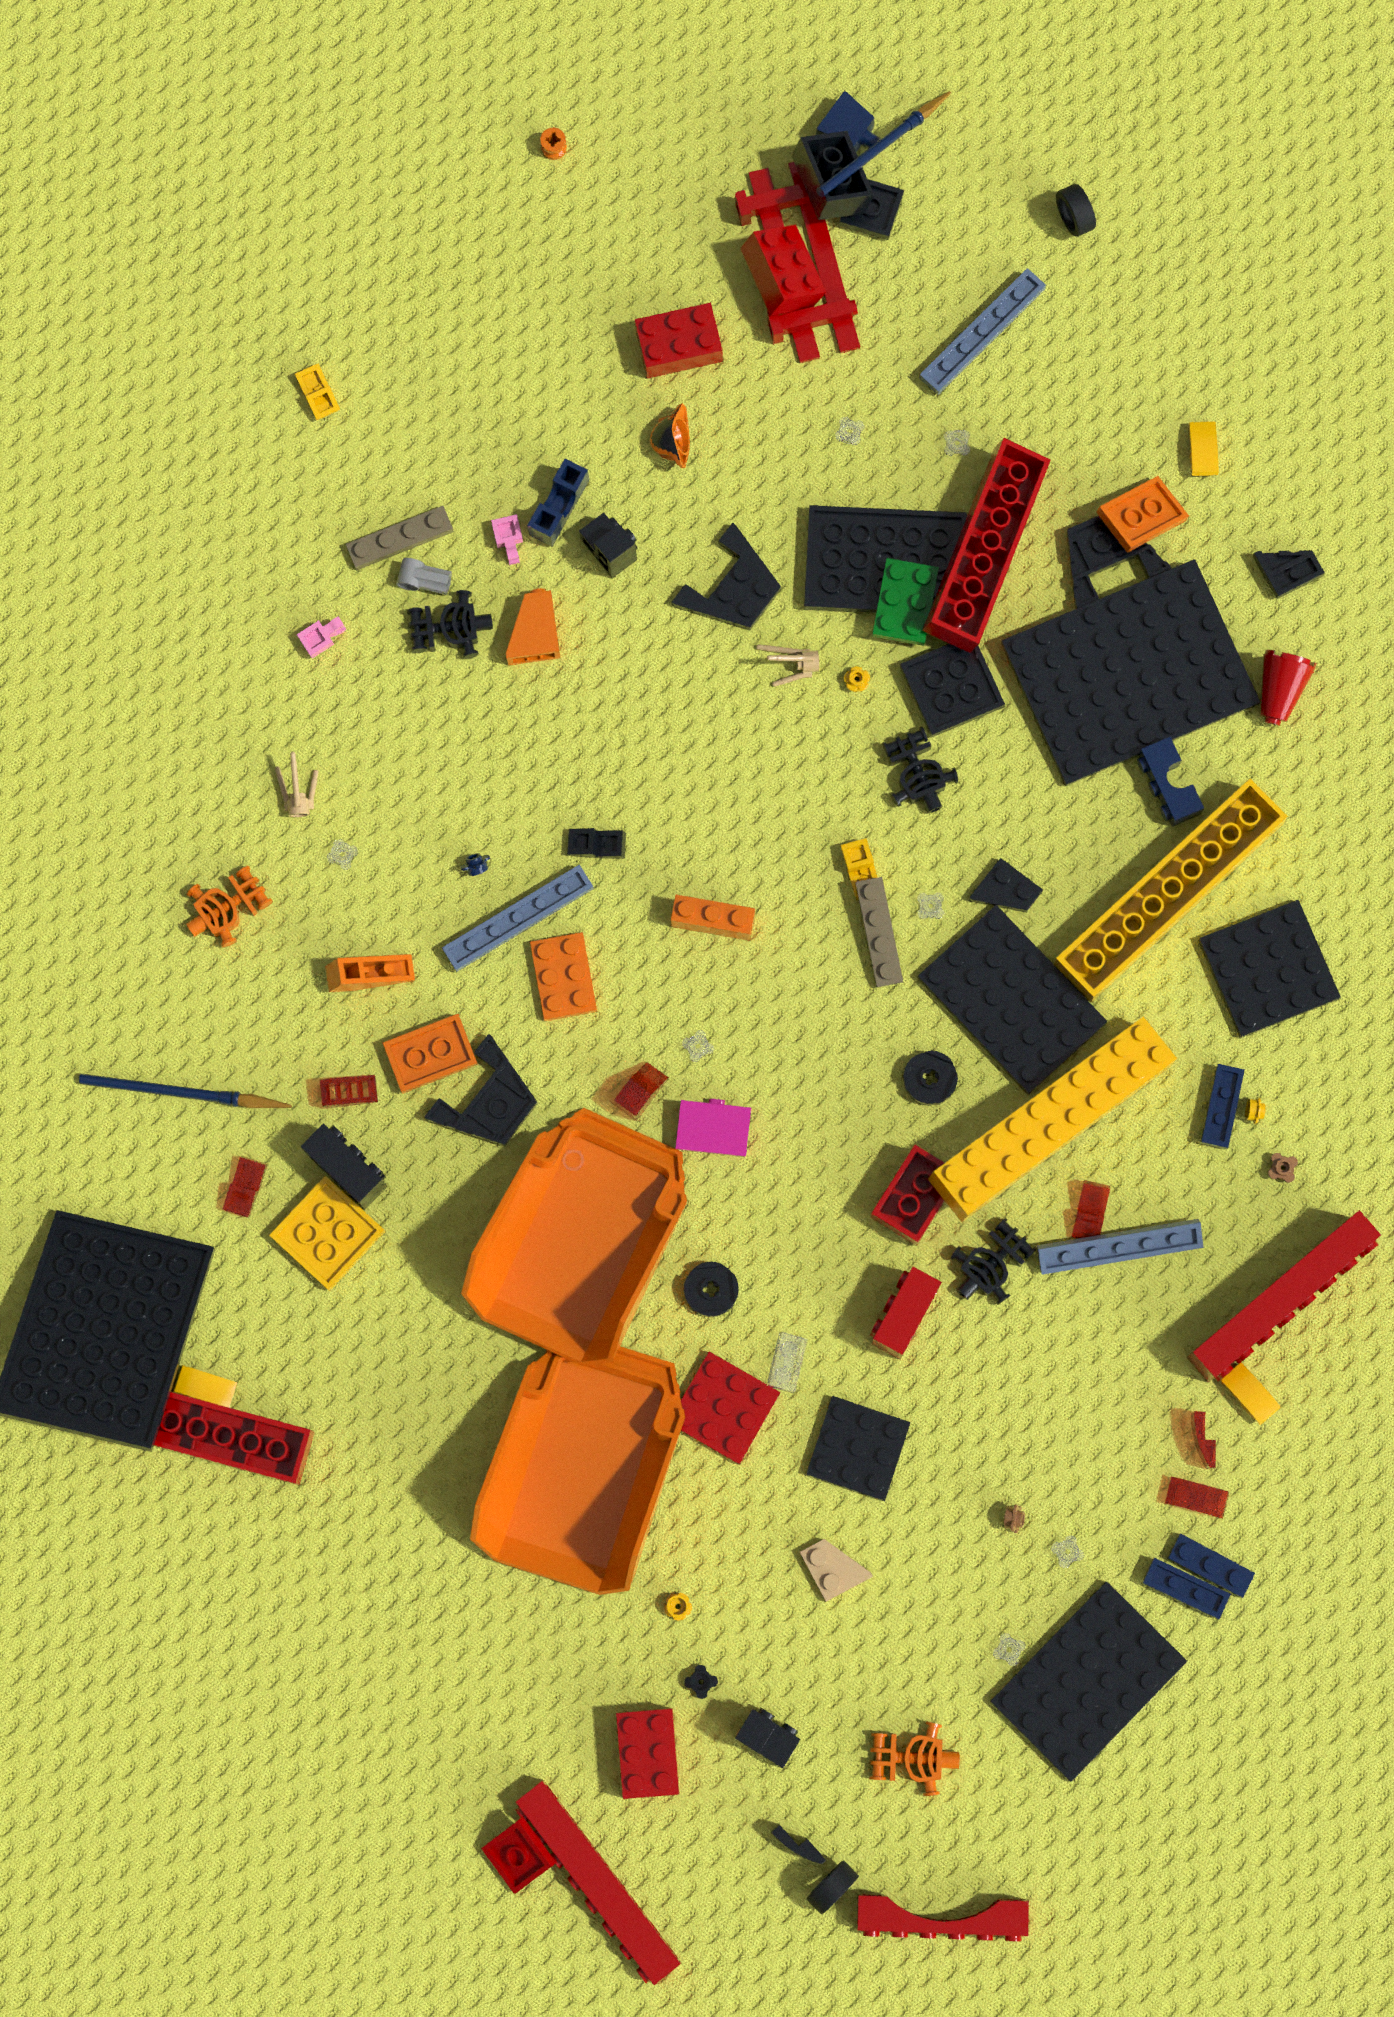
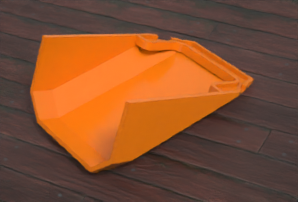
M586 1108L574 1113L571 1118L562 1120L552 1130L540 1133L471 1254L461 1292L462 1296L483 1321L579 1365L612 1362L687 1203L684 1189L685 1175L682 1168V1151Z
M620 1346L613 1361L610 1363L582 1366L547 1350L540 1359L528 1365L475 1504L470 1540L496 1562L598 1595L629 1591L685 1419L684 1409H682L679 1384L676 1380L675 1364Z

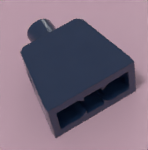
M846 91L841 94L816 128V135L847 131L856 152L861 145L869 149L881 139L872 133L875 120L873 115Z

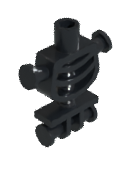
M467 590L456 591L458 603H449L444 607L440 623L432 622L430 606H425L426 619L421 620L422 608H410L407 610L411 620L408 623V628L414 629V632L409 634L410 640H413L411 652H426L427 647L424 646L423 641L429 639L430 651H436L434 634L443 633L444 639L450 647L464 649V659L474 658L479 655V652L475 650L473 645L478 643L477 631L493 629L491 613L475 615L474 606L472 603H469V597L472 596V592ZM462 611V620H458L459 615ZM453 613L452 621L446 622L448 615ZM427 628V631H420V629ZM459 630H464L466 638L460 635ZM454 631L457 640L450 638L446 632Z
M921 726L919 731L914 733L906 732L905 739L901 740L899 736H896L894 741L887 744L883 742L882 746L887 757H890L889 763L891 766L906 760L910 764L900 775L899 785L902 790L896 794H890L897 807L902 806L901 803L906 799L911 804L922 800L928 814L943 807L937 793L945 790V783L954 781L958 783V776L955 767L952 768V771L942 772V767L937 761L918 759V755L931 750L930 741L927 742V735ZM922 740H924V742H927L919 746L916 745L917 742H920ZM909 744L911 749L906 751L904 745ZM899 750L900 754L891 757V753ZM923 767L932 768L933 770L923 771ZM913 771L914 776L905 783L906 776ZM917 782L918 785L911 791V786Z
M1004 1218L994 1229L995 1231L999 1230L1006 1236L1003 1240L993 1230L988 1235L1000 1247L996 1253L979 1247L975 1248L968 1255L960 1250L961 1247L958 1246L951 1256L950 1260L953 1261L955 1259L963 1264L960 1271L967 1278L956 1290L966 1300L979 1289L986 1296L992 1293L997 1299V1305L1004 1302L1011 1295L1006 1294L1001 1287L1008 1277V1271L1003 1259L1008 1255L1021 1267L1025 1261L1016 1253V1250L1019 1249L1025 1255L1024 1259L1026 1260L1037 1250L1036 1246L1033 1248L1026 1241L1028 1239L1026 1236L1020 1239L1016 1235L1019 1229L1016 1227L1013 1229L1006 1222L1007 1218ZM1010 1239L1016 1243L1013 1248L1006 1244ZM985 1254L990 1256V1258L986 1261L975 1255ZM969 1262H975L982 1266L981 1268H978L977 1266L969 1264ZM997 1265L1000 1266L1003 1274L1001 1280H999L995 1270ZM989 1273L991 1274L994 1280L995 1285L993 1286L991 1285V1282L987 1277Z

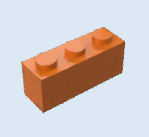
M675 895L671 927L751 941L755 908Z

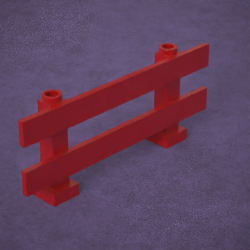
M793 161L789 162L788 166L794 185L774 190L769 168L748 172L754 195L746 196L745 190L735 192V205L741 226L751 224V217L760 215L763 230L784 227L780 210L800 206L817 271L826 290L824 295L826 304L782 315L770 316L767 311V323L773 345L782 343L784 335L792 333L799 362L804 363L820 359L812 328L832 323L840 354L860 349V343L853 321V316L858 315L857 305L854 299L849 300L846 296L826 220L817 219Z

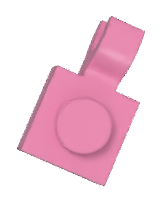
M517 514L491 520L497 548L506 547L510 565L520 563L516 544L522 543L523 539Z
M336 617L325 626H322L318 620L298 633L297 636L311 658H314L334 645L331 637L337 636L347 629L340 618Z

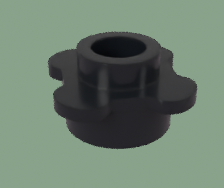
M698 1665L695 1667V1672L691 1677H687L684 1683L687 1688H692L696 1692L698 1698L704 1699L707 1697V1692L712 1687L717 1686L718 1679L714 1675L711 1676L706 1671L704 1665ZM700 1679L704 1680L702 1685L698 1682Z

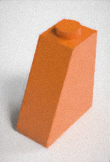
M538 588L524 595L506 651L508 665L560 659L551 590L546 591V589Z

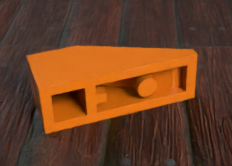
M411 954L337 958L325 966L329 992L357 991L415 981Z

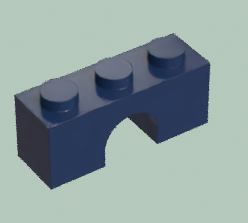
M566 458L552 480L553 486L544 504L539 503L527 525L530 536L553 547L589 482L588 469Z
M1168 737L1142 748L1137 762L1143 774L1147 773L1151 781L1148 785L1153 797L1158 796L1162 805L1159 808L1165 821L1169 820L1173 827L1201 815L1204 806L1193 784L1185 788H1176L1168 782L1167 773L1178 768L1182 761L1171 737Z

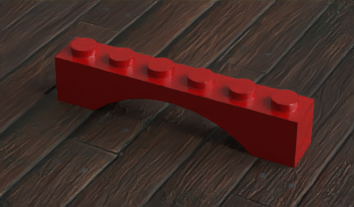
M858 1894L857 1930L863 1931V1936L879 1937L880 1931L891 1932V1937L907 1938L908 1932L920 1933L919 1938L935 1939L937 1933L948 1934V1939L963 1940L965 1939V1934L976 1935V1940L991 1941L993 1940V1935L1005 1936V1941L1020 1942L1022 1941V1936H1028L1029 1901L998 1899L988 1908L974 1915L960 1919L937 1920L910 1913L898 1906L886 1895Z

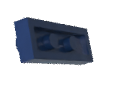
M1217 1064L1200 1144L1228 1149L1245 1069Z
M1179 1534L1167 1558L1240 1598L1244 1597L1255 1575L1251 1570L1183 1534Z
M1155 1557L1142 1584L1220 1620L1231 1595Z

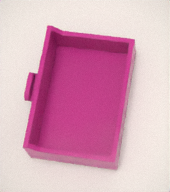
M709 1098V1103L681 1100L676 1149L746 1157L751 1108L725 1105V1100Z

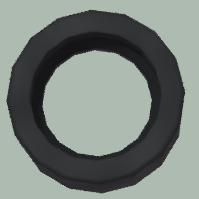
M1074 183L1059 190L1056 193L1057 208L1068 231L1073 236L1079 237L1094 230L1096 227L1095 213L1083 188L1079 184Z
M843 1860L807 1896L806 1900L822 1915L851 1887L859 1875Z

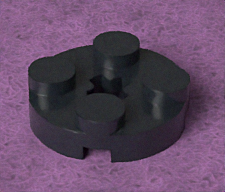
M932 1050L912 1057L904 1070L905 1091L914 1101L928 1106L941 1105L952 1096L957 1086L958 1075L953 1062L945 1054ZM930 1071H933L938 1082H932L931 1085H928L923 1075H929Z
M718 1262L699 1264L689 1273L684 1283V1295L688 1305L695 1313L705 1317L724 1315L733 1308L738 1298L739 1286L736 1276L729 1268ZM709 1282H713L715 1287H719V1292H715L714 1297H709L708 1293L703 1292V1288H707Z

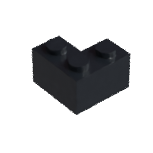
M604 512L579 530L580 540L612 579L637 560L636 550L638 548L635 544L637 540L634 534L628 528L624 530L615 518L611 517L609 519Z
M761 1707L758 1712L752 1709L735 1739L781 1768H784L801 1740L796 1737L799 1731L785 1722L780 1727L772 1721L775 1716Z

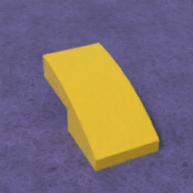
M319 363L295 373L296 379L316 420L340 411V407Z
M1189 422L1192 476L1218 475L1216 422Z
M867 838L841 845L856 901L859 899L855 882L878 878Z
M1242 1362L1221 1379L1223 1386L1241 1403L1242 1408L1259 1425L1281 1408L1273 1396Z
M182 1365L173 1391L199 1400L230 1407L237 1382Z

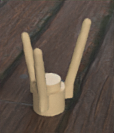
M770 645L756 646L758 650L794 654L768 655L767 660L796 661L797 670H802L801 673L774 681L772 683L773 687L802 678H812V672H819L818 650L810 651V649H794Z
M291 752L293 794H290V799L280 767H275V772L284 800L285 811H288V816L306 817L310 815L309 810L314 809V796L319 772L318 770L313 771L309 795L306 798L305 793H299L296 753Z

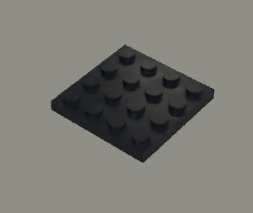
M1299 899L1198 939L1240 1039L1341 999Z

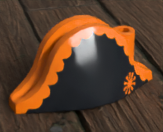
M683 403L679 404L669 416L659 418V423L655 425L650 436V444L654 451L664 459L675 461L680 468L686 467L690 450L687 408Z

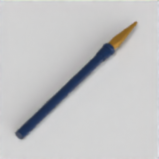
M951 91L923 105L918 111H913L903 123L816 189L817 194L820 197H824L905 133L921 125L924 119L929 117L951 94Z
M82 1073L79 1077V1084L213 1101L225 1105L232 1104L233 1107H238L239 1105L246 1108L292 1107V1105L254 1094H240L238 1091L219 1092Z

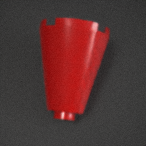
M1265 650L1263 655L1261 716L1266 717L1264 722L1280 726L1281 722H1287L1315 671L1317 663L1297 655L1282 652L1279 656L1274 654L1275 650Z

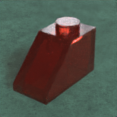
M646 1062L629 1079L614 1099L615 1106L637 1121L669 1077Z

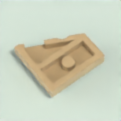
M825 1539L800 1552L825 1602L873 1577L871 1572Z

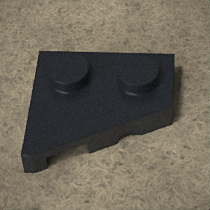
M1299 550L1298 552L1278 551V553L1256 551L1253 554L1254 560L1277 599L1323 577L1325 574L1312 550Z
M1000 858L969 897V900L973 903L992 904L993 906L997 905L999 908L1007 907L1015 911L1027 913L1042 894L1043 889Z

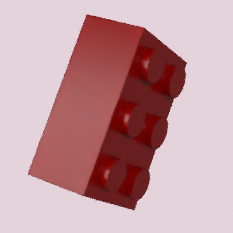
M796 225L754 231L741 246L742 254L770 316L814 307L825 295L824 285Z
M711 302L635 319V330L647 379L723 362V349Z
M914 1145L872 1211L870 1218L917 1246L945 1202L928 1180L931 1174L942 1166L944 1162L919 1146Z
M913 1266L910 1272L904 1270L896 1286L899 1289L897 1296L891 1294L883 1310L886 1313L884 1320L878 1318L871 1331L870 1336L873 1337L872 1345L901 1360L942 1282Z
M673 1708L616 1713L623 1799L679 1795Z

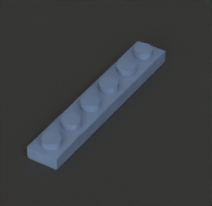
M1027 268L919 375V379L939 395L1046 289V284Z
M579 864L445 945L442 949L456 972L590 892L594 887Z
M1199 1219L1037 1245L1040 1272L1043 1275L1204 1247L1201 1222Z

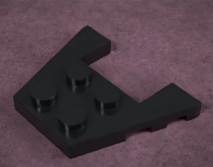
M1099 516L1067 529L1075 609L1099 600L1089 578L1090 576L1132 558L1138 557L1147 578L1172 569L1170 564L1166 560L1164 561L1150 544L1145 543L1127 553Z
M732 523L718 541L720 546L739 558L708 599L685 584L671 604L678 609H687L701 616L706 615L716 618L718 621L751 630L781 591V585L738 527Z
M488 1034L475 1050L474 1055L495 1069L489 1080L462 1114L438 1098L424 1118L430 1122L506 1146L538 1102L499 1048L494 1038Z

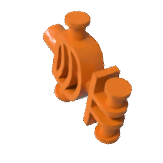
M249 866L243 867L236 873V876L238 878L241 877L244 882L240 886L233 875L228 877L237 890V894L232 897L218 888L210 889L204 894L200 890L201 886L199 884L194 885L188 891L187 896L193 897L196 900L193 905L200 914L186 923L194 937L209 928L215 937H221L223 941L221 943L222 947L233 945L237 940L232 937L230 931L237 928L240 922L237 905L245 902L251 913L255 916L258 912L251 903L253 900L256 899L258 902L259 910H263L272 904L273 900L271 898L268 899L264 893L266 891L264 886H256L259 879L252 876ZM251 888L252 892L246 895L244 892ZM220 896L226 899V901L220 904L213 897ZM209 902L215 905L216 908L211 909L206 903ZM233 909V918L229 921L226 912ZM221 915L223 916V926L220 925L218 919Z
M926 1721L925 1724L928 1725L926 1736L916 1735L911 1738L904 1753L896 1751L897 1734H891L890 1748H885V1737H888V1734L871 1733V1736H874L873 1748H870V1752H876L875 1761L870 1760V1765H873V1772L869 1779L886 1780V1777H884V1766H890L889 1780L895 1781L896 1763H904L912 1780L924 1782L926 1793H923V1797L939 1795L940 1791L936 1789L935 1780L941 1779L942 1768L959 1769L960 1753L942 1751L943 1741L937 1739L938 1730L942 1728V1725ZM923 1740L918 1751L911 1753L910 1750L913 1744ZM927 1742H932L928 1753H922ZM882 1753H890V1761H882ZM911 1763L917 1764L921 1777L913 1774L910 1768ZM922 1764L928 1765L931 1776H926Z

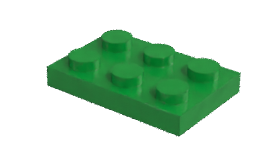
M890 558L886 559L872 637L925 645L927 633L922 631L932 607L939 567Z

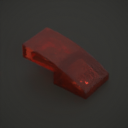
M241 1156L222 1210L248 1218L257 1199L268 1164Z
M1087 1180L1083 1181L1072 1231L1073 1238L1079 1239L1101 1234L1110 1193L1109 1185Z
M1194 1411L1191 1413V1425L1195 1446L1205 1468L1212 1470L1216 1467V1440L1205 1439V1412Z
M1171 1476L1165 1504L1223 1519L1229 1492Z

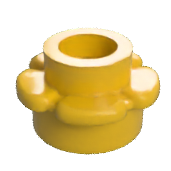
M859 666L852 667L844 675V682H846V687L850 691H864L869 685L870 675L868 671L862 670ZM855 677H859L860 680L855 681Z
M1259 1097L1257 1099H1248L1246 1102L1245 1120L1253 1121V1124H1257L1259 1119L1263 1120L1265 1116L1266 1106L1265 1103H1261Z
M683 1593L678 1595L671 1594L666 1599L665 1613L669 1617L672 1616L674 1620H683L686 1615L691 1613L692 1604L689 1603L687 1595ZM676 1604H680L681 1608L676 1609Z

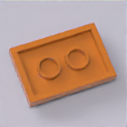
M1159 476L1101 505L1096 511L1127 553L1184 523L1189 517Z
M583 932L530 942L544 1021L597 1012Z
M459 1014L383 1042L402 1094L478 1065Z

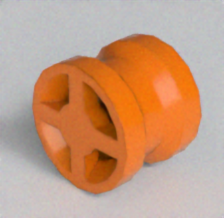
M559 128L546 129L540 138L542 153L548 159L558 160L566 154L565 134Z

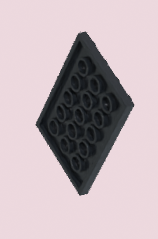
M809 505L804 609L876 613L887 558L939 567L933 597L934 602L966 521L967 512Z
M997 905L917 977L1027 1095L1108 1022Z
M1106 1581L990 1702L1072 1782L1182 1668L1187 1660Z

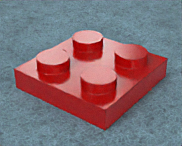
M521 1817L481 1848L514 1895L556 1864L554 1858L524 1817Z

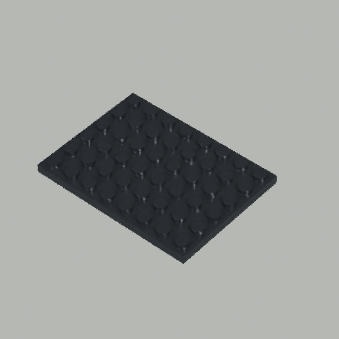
M1195 559L1001 641V645L1065 787L1139 756L1142 748L1171 737L1172 741L1260 704L1258 695Z
M56 1210L0 1376V1416L152 1452L215 1248L205 1244Z

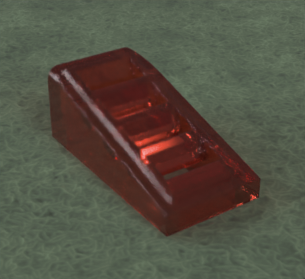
M375 1075L320 1080L321 1099L324 1109L378 1102ZM362 1083H368L369 1097H364ZM351 1084L357 1085V1098H353ZM345 1085L347 1098L342 1099L341 1086ZM329 1087L335 1088L336 1099L330 1098Z

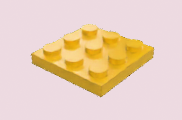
M325 1175L269 1236L326 1289L331 1291L386 1231Z

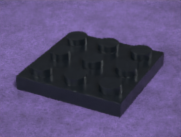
M947 644L900 664V669L931 738L1005 707L1003 698L979 646H976L969 653L952 644Z
M832 1396L806 1475L885 1502L911 1422Z

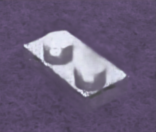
M785 1332L779 1333L766 1386L790 1393L796 1391L808 1339Z

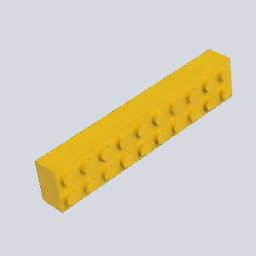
M1250 778L1055 959L1053 965L1092 1003L1284 824L1288 816Z
M1143 1016L936 1169L928 1180L959 1220L963 1222L1170 1068L1177 1060V1057Z

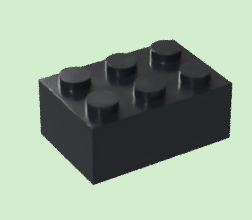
M847 131L800 137L792 155L818 220L864 214L874 196L863 167L824 197H820L816 192L819 186L858 157Z
M323 1123L302 1144L301 1148L325 1173L366 1210L388 1187L383 1181L386 1176L373 1162L367 1165L364 1162L367 1158L353 1143L348 1147L345 1144L347 1139L334 1125L328 1128Z

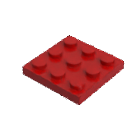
M709 1351L681 1399L682 1409H684L685 1413L681 1431L740 1465L781 1392Z

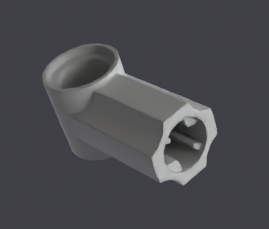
M403 558L396 585L409 591L422 589L447 595L451 584L452 572L426 566L423 562L413 558Z

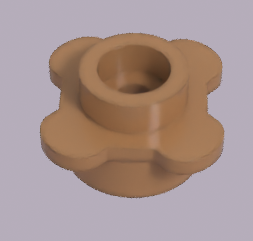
M1280 1153L1273 1154L1271 1157L1273 1163L1268 1171V1176L1271 1179L1284 1180L1286 1183L1292 1182L1295 1179L1293 1173L1294 1168L1298 1165V1160L1294 1156L1288 1158L1283 1157ZM1284 1165L1285 1170H1281L1280 1167Z
M1015 1504L1014 1507L1008 1506L1006 1508L1004 1527L1005 1529H1011L1014 1533H1018L1019 1528L1024 1526L1025 1512L1022 1511L1021 1506Z

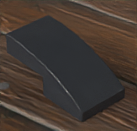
M595 828L569 829L567 855L585 858L625 859L626 832L623 830L597 831Z
M780 1824L771 1831L781 1843L803 1858L819 1864H823L826 1861L807 1838L798 1845Z

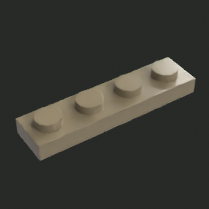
M440 506L347 543L346 546L357 571L454 531L444 506Z
M878 877L855 882L876 988L903 983L883 879Z

